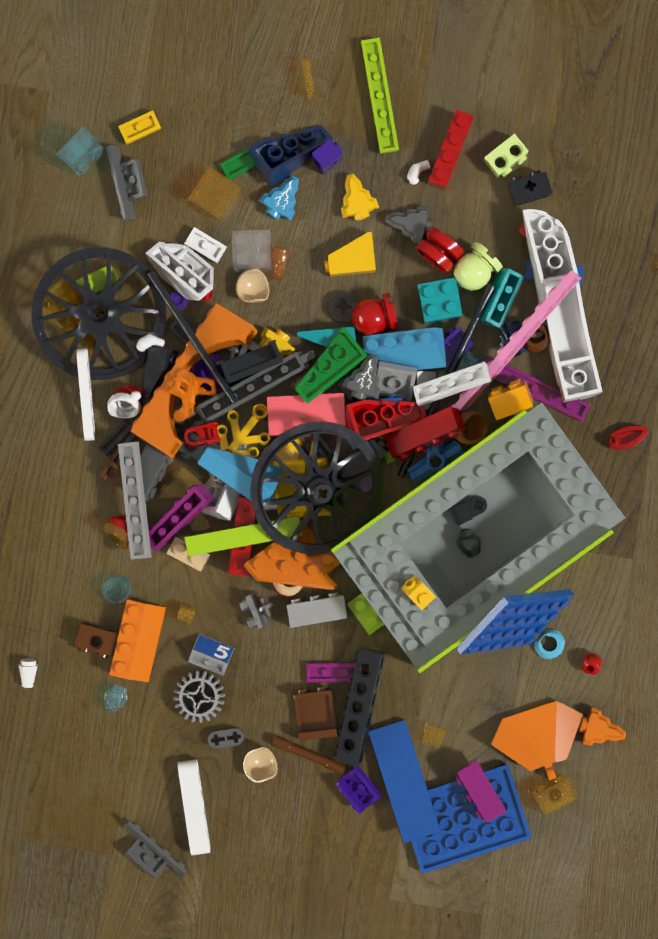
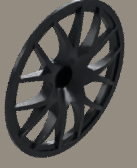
M107 247L81 249L58 260L40 280L32 301L31 318L33 331L45 355L57 367L78 377V366L71 362L70 359L84 335L93 333L95 345L89 362L90 380H108L121 377L147 361L148 349L137 353L126 333L143 336L152 334L161 339L164 334L167 317L166 303L147 276L151 270L136 257L124 251ZM106 258V281L104 289L99 293L91 290L86 259ZM110 259L130 266L131 268L111 285ZM82 261L84 287L62 271L72 264ZM135 270L147 282V285L132 297L124 301L114 300V293ZM60 275L83 295V302L76 305L66 302L49 292L48 288L53 280ZM149 288L151 289L155 309L132 306ZM45 295H48L67 310L42 316ZM97 306H100L101 310H103V312H99V315H96L93 311ZM130 312L154 313L155 322L153 330L150 332L129 327L123 324L119 317L124 313ZM75 316L79 319L78 325L69 332L48 339L43 321ZM109 332L120 335L134 355L132 358L119 365L116 364L106 341ZM75 336L66 358L56 351L51 344L52 342ZM101 345L113 367L92 368Z
M317 421L303 423L281 433L260 455L252 474L250 487L253 512L262 529L279 545L303 554L332 552L331 549L375 518L383 495V473L378 457L372 447L352 429L333 422ZM320 433L336 435V443L328 464L320 468L317 464ZM314 434L308 457L295 440ZM342 438L347 439L359 448V450L338 460ZM290 442L297 449L305 463L304 473L293 472L276 456ZM363 453L370 469L350 478L338 480L337 472L343 465ZM274 458L289 476L265 477V474ZM372 474V496L350 487V485ZM264 482H284L293 484L297 488L292 495L263 501L262 489ZM319 489L324 490L325 495L323 497L319 495ZM341 493H352L371 501L366 513L361 517L340 506L337 503V496ZM287 504L272 524L264 506ZM297 506H305V514L291 538L276 529L290 511ZM323 508L329 510L339 536L338 539L325 543L320 542L317 525L318 513ZM337 511L360 520V522L343 535ZM309 521H311L317 544L296 541Z

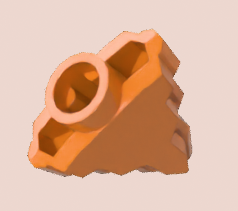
M593 707L590 708L587 717L582 716L578 731L583 733V745L602 744L606 740L619 741L625 739L626 732L619 725L612 724L609 717L602 715L601 710Z

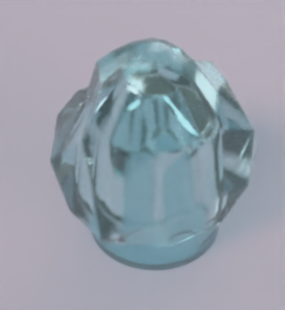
M113 684L112 688L106 691L104 706L107 712L114 713L124 706L128 700L126 688Z

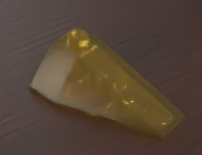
M60 278L48 288L49 292L66 302L75 305L80 303L76 291L63 278ZM45 295L42 316L67 310L48 295ZM75 316L46 320V322L62 335L78 325L79 319ZM93 333L84 335L76 347L77 349L87 348L89 359L92 357L95 345ZM75 336L67 340L72 344Z

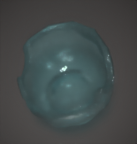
M114 575L108 578L102 586L103 596L112 604H122L131 595L132 586L125 576Z

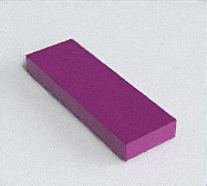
M356 662L306 663V682H352L350 677L352 670H355Z

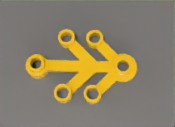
M256 404L252 410L253 416L241 431L238 424V412L230 411L227 415V420L231 425L233 442L228 446L226 437L228 429L225 425H219L217 430H225L224 434H220L218 431L219 438L222 439V442H220L221 450L257 459L259 450L256 447L242 451L236 450L241 445L256 443L267 445L269 443L270 436L265 432L260 435L247 436L259 420H264L267 417V407L264 404ZM261 411L263 415L258 416L256 412ZM230 415H235L236 419H231ZM265 436L267 441H262L261 437ZM250 451H255L257 455H250Z

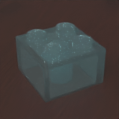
M82 126L56 155L73 173L79 176L88 171L90 168L89 164L93 160L96 161L101 157L104 148Z

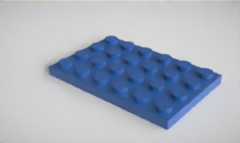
M570 589L504 596L456 649L462 655L475 652L483 653L489 650L495 651L502 648L507 649L509 647L516 648L523 645L528 646L533 643L534 637L546 629V624L554 620L562 608L569 605L570 599L574 594Z
M508 764L483 771L507 811L488 823L484 819L480 821L475 812L478 809L476 804L469 802L465 795L468 792L466 787H461L457 780L428 789L441 832L411 841L422 874L532 838Z

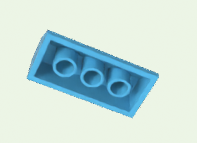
M434 327L363 336L364 352L367 356L370 354L377 356L378 366L379 361L415 367L417 370L446 367L442 328Z

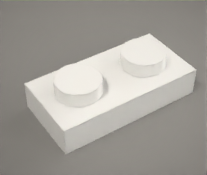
M195 227L184 243L217 264L227 249V246Z

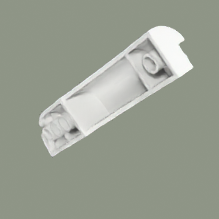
M527 209L522 212L538 303L547 299L548 292L553 287L559 285L561 277L566 272L572 270L578 274L570 239L562 223L548 215L547 212ZM578 282L543 322L549 333L550 342L548 349L563 403L590 398L603 392L590 342Z

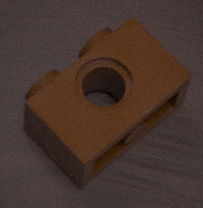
M81 623L75 646L79 647L78 650L81 652L90 653L91 650L97 652V656L108 658V656L114 655L119 633ZM94 636L101 638L102 642L98 647L92 644Z

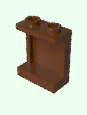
M327 686L316 687V691L310 692L308 688L298 689L297 693L293 694L299 741L337 737L332 689H328Z

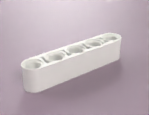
M194 759L178 762V773L191 856L211 853L198 761Z

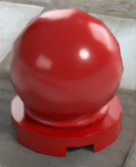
M390 293L382 294L381 301L375 298H366L354 307L352 323L358 332L370 336L382 333L386 327H390L391 332L399 330L398 326L394 325L397 322L394 305L391 301H388L391 298Z

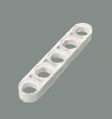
M83 348L77 349V366L85 441L95 440V425L88 350Z

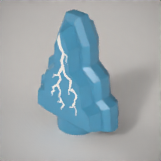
M294 175L283 181L280 187H274L269 193L262 195L259 202L267 207L265 213L276 220H279L280 217L292 220L295 214L293 208L296 204L294 196L298 190L299 183L297 177Z

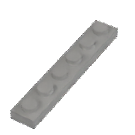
M139 442L118 444L131 560L150 558L151 548Z

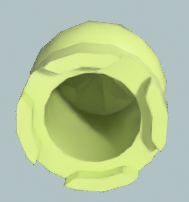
M479 242L470 246L472 253L461 256L454 266L456 282L462 288L470 291L486 286L491 279V272L498 273L503 267L496 257L492 259L486 254L488 249Z

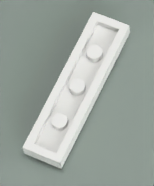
M482 362L413 386L418 406H422L491 382L487 364Z

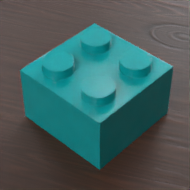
M456 278L417 285L424 324L461 318L463 316Z

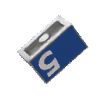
M199 634L188 662L224 676L235 648Z

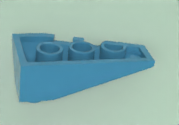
M207 446L197 464L251 500V479L258 459ZM270 463L265 477L282 476L284 470ZM278 482L263 483V501L270 499Z

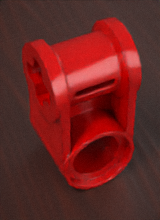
M218 422L187 429L184 434V443L188 447L193 448L222 442L217 430ZM190 433H194L197 435L198 440L190 442L187 436Z

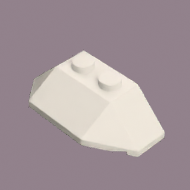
M158 242L145 253L159 276L187 300H200L213 289L214 268L187 245Z

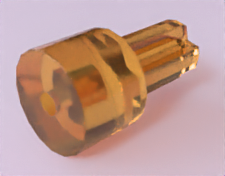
M273 248V279L283 280L285 262H289V249Z

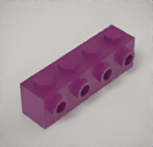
M203 483L197 486L194 484L188 488L187 494L183 498L180 497L173 503L174 507L170 511L164 512L160 516L161 520L158 523L155 522L148 528L150 546L155 552L165 548L215 498Z

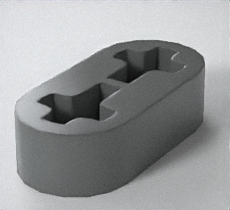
M239 728L216 730L210 733L208 743L212 748L216 749L237 746L243 742L244 733ZM234 731L241 735L238 738V742H235L234 739H227V736H232ZM215 734L218 737H225V740L219 741L218 745L211 741Z

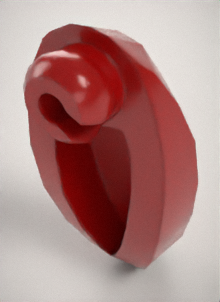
M638 425L622 427L608 437L607 445L613 450L630 449L645 439L648 429Z

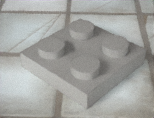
M379 361L377 372L379 378L378 387L380 388L379 396L397 395L402 400L411 401L417 368Z

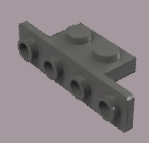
M108 145L106 146L107 158L110 161L111 176L114 179L115 193L120 204V214L123 220H136L132 201L148 196L140 160L133 159L123 163L120 147Z
M127 821L123 826L136 839L125 855L151 878L155 879L165 866L169 867L179 877H182L187 872L180 861L174 860L169 856L170 853L165 848H160L155 844V840L150 835H145L138 824Z

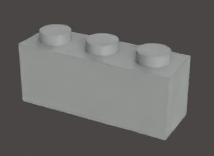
M339 592L329 593L328 598L321 599L320 595L309 597V601L302 602L300 598L290 600V604H287L290 628L347 618L344 595H340Z

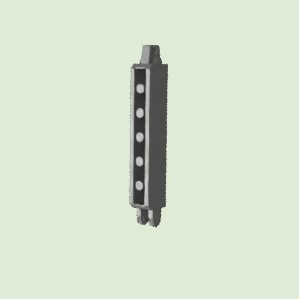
M313 350L304 355L302 351L295 352L282 359V363L264 369L231 387L238 398L234 403H231L226 394L222 392L195 407L196 409L192 416L186 420L193 418L197 414L200 415L202 420L191 424L189 428L211 423L304 372L306 368L310 367L308 362L316 358Z

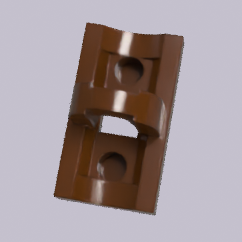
M118 449L100 475L114 486H117L122 479L121 468L116 464V462L120 464Z

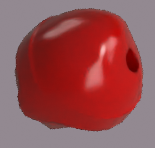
M595 653L586 654L582 661L583 671L586 674H598L603 662L601 657Z

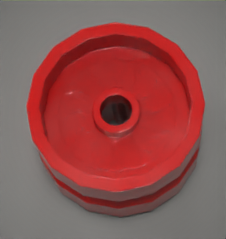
M432 226L426 233L428 241L421 240L415 249L431 265L448 274L454 266L451 259L458 261L464 254V250L453 239Z

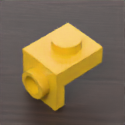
M416 575L408 579L401 587L421 610L436 598Z

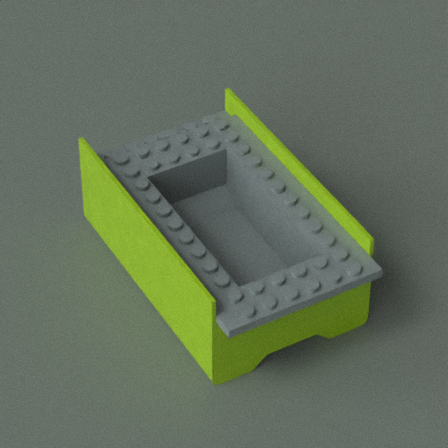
M540 403L528 413L524 410L341 541L331 551L362 592L348 602L347 605L364 629L370 635L385 624L418 672L421 673L460 645L504 596L532 593L612 535L614 532L610 529L624 520L625 516L543 403ZM476 496L483 497L487 502V509L472 520L457 526L449 509ZM475 500L473 508L482 510L484 502ZM465 528L470 529L481 540V553L471 558L463 554L456 543L460 531ZM414 575L436 596L423 610L401 589L405 582Z

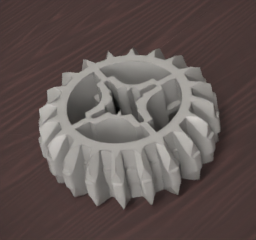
M196 671V677H193V674L189 672V680L183 676L181 679L184 684L181 682L176 684L181 689H174V693L179 694V696L173 697V700H179L180 702L175 704V708L181 706L182 709L178 713L181 715L185 711L187 714L184 719L186 720L191 715V722H195L196 717H199V723H202L204 716L207 721H210L209 714L216 717L217 714L214 710L220 712L222 708L218 704L223 705L225 701L219 699V697H225V693H219L224 687L223 685L216 686L220 680L216 679L213 682V674L206 678V671L203 672L202 676H200L199 671ZM200 681L196 691L185 690L188 684ZM205 683L212 687L215 697L205 693ZM201 689L205 699H201L197 706L194 694L197 695ZM184 696L193 701V711L185 704ZM202 703H214L209 710L199 712Z

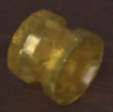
M182 603L176 621H183L191 626L197 608H190Z

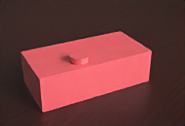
M344 393L321 394L308 405L300 395L267 397L269 436H279L294 426L308 422H333L346 427Z

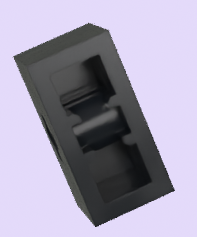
M537 170L529 173L530 176L525 178L522 175L511 178L508 188L514 207L552 195L546 171L541 172ZM527 183H529L530 186L534 185L532 191H530L529 189H525Z

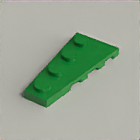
M342 327L338 335L328 345V348L318 358L317 362L308 371L295 390L308 405L368 356L348 331Z

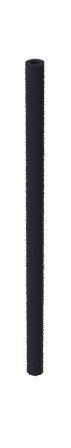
M154 271L147 274L148 278L230 402H236L238 398Z

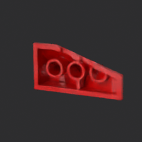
M362 400L346 405V427L358 433L365 440L403 429L427 417L424 405L418 406L417 402Z

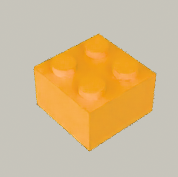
M516 379L509 382V386L503 388L500 385L491 389L492 392L489 393L488 400L496 420L533 407V398L526 380Z

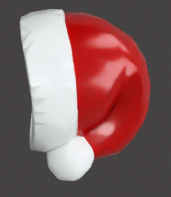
M122 386L118 388L108 400L107 407L110 415L117 418H133L138 415L141 408L139 399H141L142 391L136 386Z

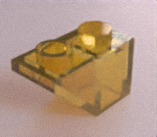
M183 467L182 470L178 468L171 476L174 478L171 483H165L159 490L161 493L159 497L161 499L183 498L187 494L188 488L194 484L195 486L200 485L202 482L186 468Z

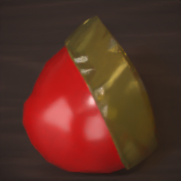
M126 515L111 517L105 522L103 531L118 547L126 550L129 548Z

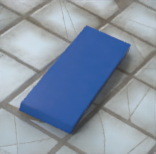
M405 720L369 731L403 842H410L441 832Z

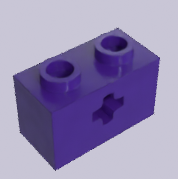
M329 139L312 152V161L324 175L342 161V149L336 141L333 143Z

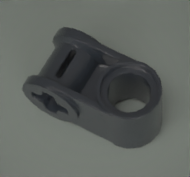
M476 496L449 510L457 526H460L482 514L487 509V502L483 497ZM475 500L484 502L482 510L473 508Z

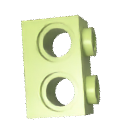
M513 134L484 157L483 161L497 178L501 175L505 177L512 171V166L516 163L519 166L527 159L526 155L529 151L519 138ZM510 148H518L520 154L513 156L510 153ZM495 160H503L505 166L498 168L495 165Z

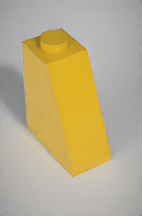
M367 232L328 255V261H325V271L330 273V277L373 273L376 271L372 232Z

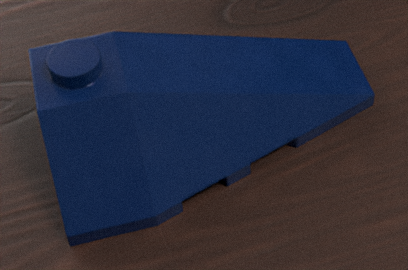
M320 125L300 130L299 133L292 135L282 134L279 138L263 139L249 147L248 150L259 175L272 187L312 157V152L329 139L332 141L333 138Z

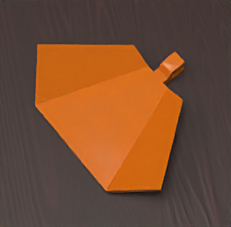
M559 701L502 718L491 745L530 772L544 766L548 779H555L556 775L552 763L567 760L583 714Z

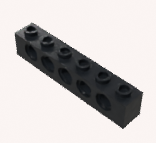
M363 647L355 654L354 661L356 662L355 670H352L350 677L352 686L348 689L346 695L348 704L342 714L344 723L338 732L340 741L334 751V756H336L335 762L355 767L362 765L386 652ZM365 664H368L371 668L369 674H366L363 670ZM361 682L364 683L367 687L365 693L361 692L359 689V685ZM357 701L363 706L361 712L355 708ZM353 720L358 723L359 727L357 730H354L351 726ZM348 739L353 740V742H354V748H353V749H351V748L348 747V745H347Z

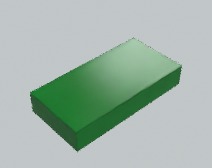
M248 149L219 164L228 182L256 167Z

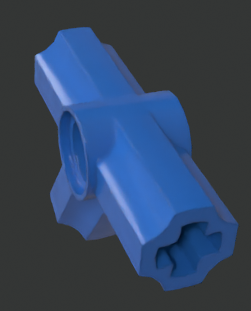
M455 439L443 446V443L437 446L431 445L427 447L424 459L406 469L407 474L415 484L462 455L463 451ZM434 456L439 459V464L436 467H433L430 463L431 458Z

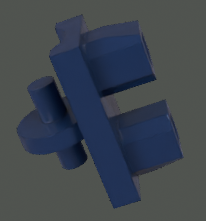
M508 321L502 325V328L499 329L501 332L499 335L501 343L497 345L498 348L506 346L510 341V336L521 329L522 326L519 321ZM524 346L514 355V358L526 352Z

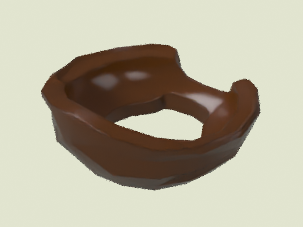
M543 323L538 329L544 331L545 340L534 344L528 339L523 345L526 350L539 353L549 345V333Z

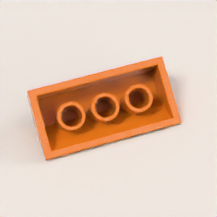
M127 599L109 675L149 682L166 607Z

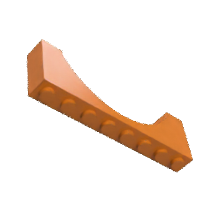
M216 303L208 311L206 320L198 326L195 335L207 353L211 354L231 346L245 345L248 347L258 331L252 324ZM190 340L187 342L183 354L177 357L172 370L168 371L165 375L162 385L154 391L151 401L144 406L143 413L139 419L133 422L131 429L134 435L173 459L183 443L178 439L173 414L176 395L171 394L168 390L173 385V377L177 376L180 370L189 371L193 365L202 359Z

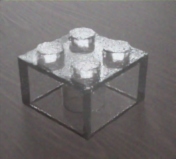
M270 229L232 231L234 272H245L251 269L272 271Z

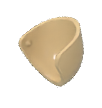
M251 269L242 273L236 283L238 297L248 303H260L267 300L269 284L264 273L258 269Z
M260 747L248 752L243 761L244 772L253 782H264L274 778L277 774L278 767L275 756L266 747Z

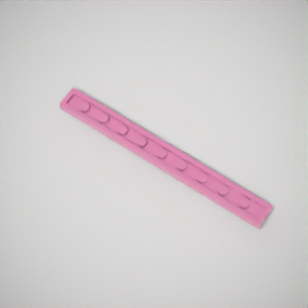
M572 270L566 272L561 277L559 285L553 287L548 292L547 299L536 306L534 314L523 321L521 329L510 336L509 343L498 350L496 358L487 363L491 382L579 282L581 277ZM491 382L463 391L459 396L458 402L450 407L459 408L460 414L466 412Z

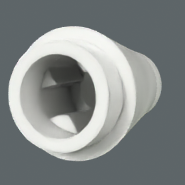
M21 659L19 664L21 683L24 688L33 687L38 667L35 659Z

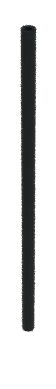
M488 284L445 375L456 371L495 289L494 286ZM442 399L431 403L426 413L427 417L435 414ZM416 453L411 454V458L404 460L397 474L398 476L405 477L406 469L410 467Z

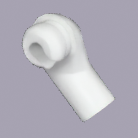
M428 160L411 166L407 174L410 184H417L420 173L431 169Z
M147 334L138 340L136 348L141 352L152 345L163 348L165 340L152 334Z

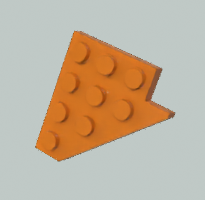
M306 525L302 530V535L298 536L296 541L317 544L313 532ZM274 542L244 564V568L256 581L334 590L337 585L328 574L339 567L340 562L331 552L303 554L289 550Z

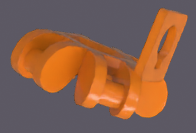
M184 369L180 370L177 376L173 377V385L168 390L171 394L180 397L182 400V407L173 414L174 419L178 422H182L192 416L194 407L197 405L195 397L198 394L217 395L214 379L196 377L192 372ZM208 383L212 390H206L200 387V385Z

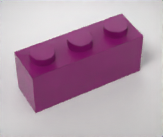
M476 759L456 770L458 775L455 778L461 787H466L468 792L465 795L469 802L476 804L478 809L475 812L480 821L484 819L488 823L507 812Z

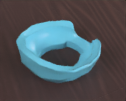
M545 629L534 642L535 652L544 659L558 657L563 652L565 645L563 635L555 629ZM545 635L554 637L557 641L556 649L551 652L544 650L540 643L542 637Z

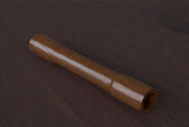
M275 735L271 745L320 764L341 775L347 765L335 762L333 758L313 752Z

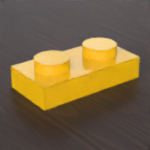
M153 111L118 126L127 145L161 129Z

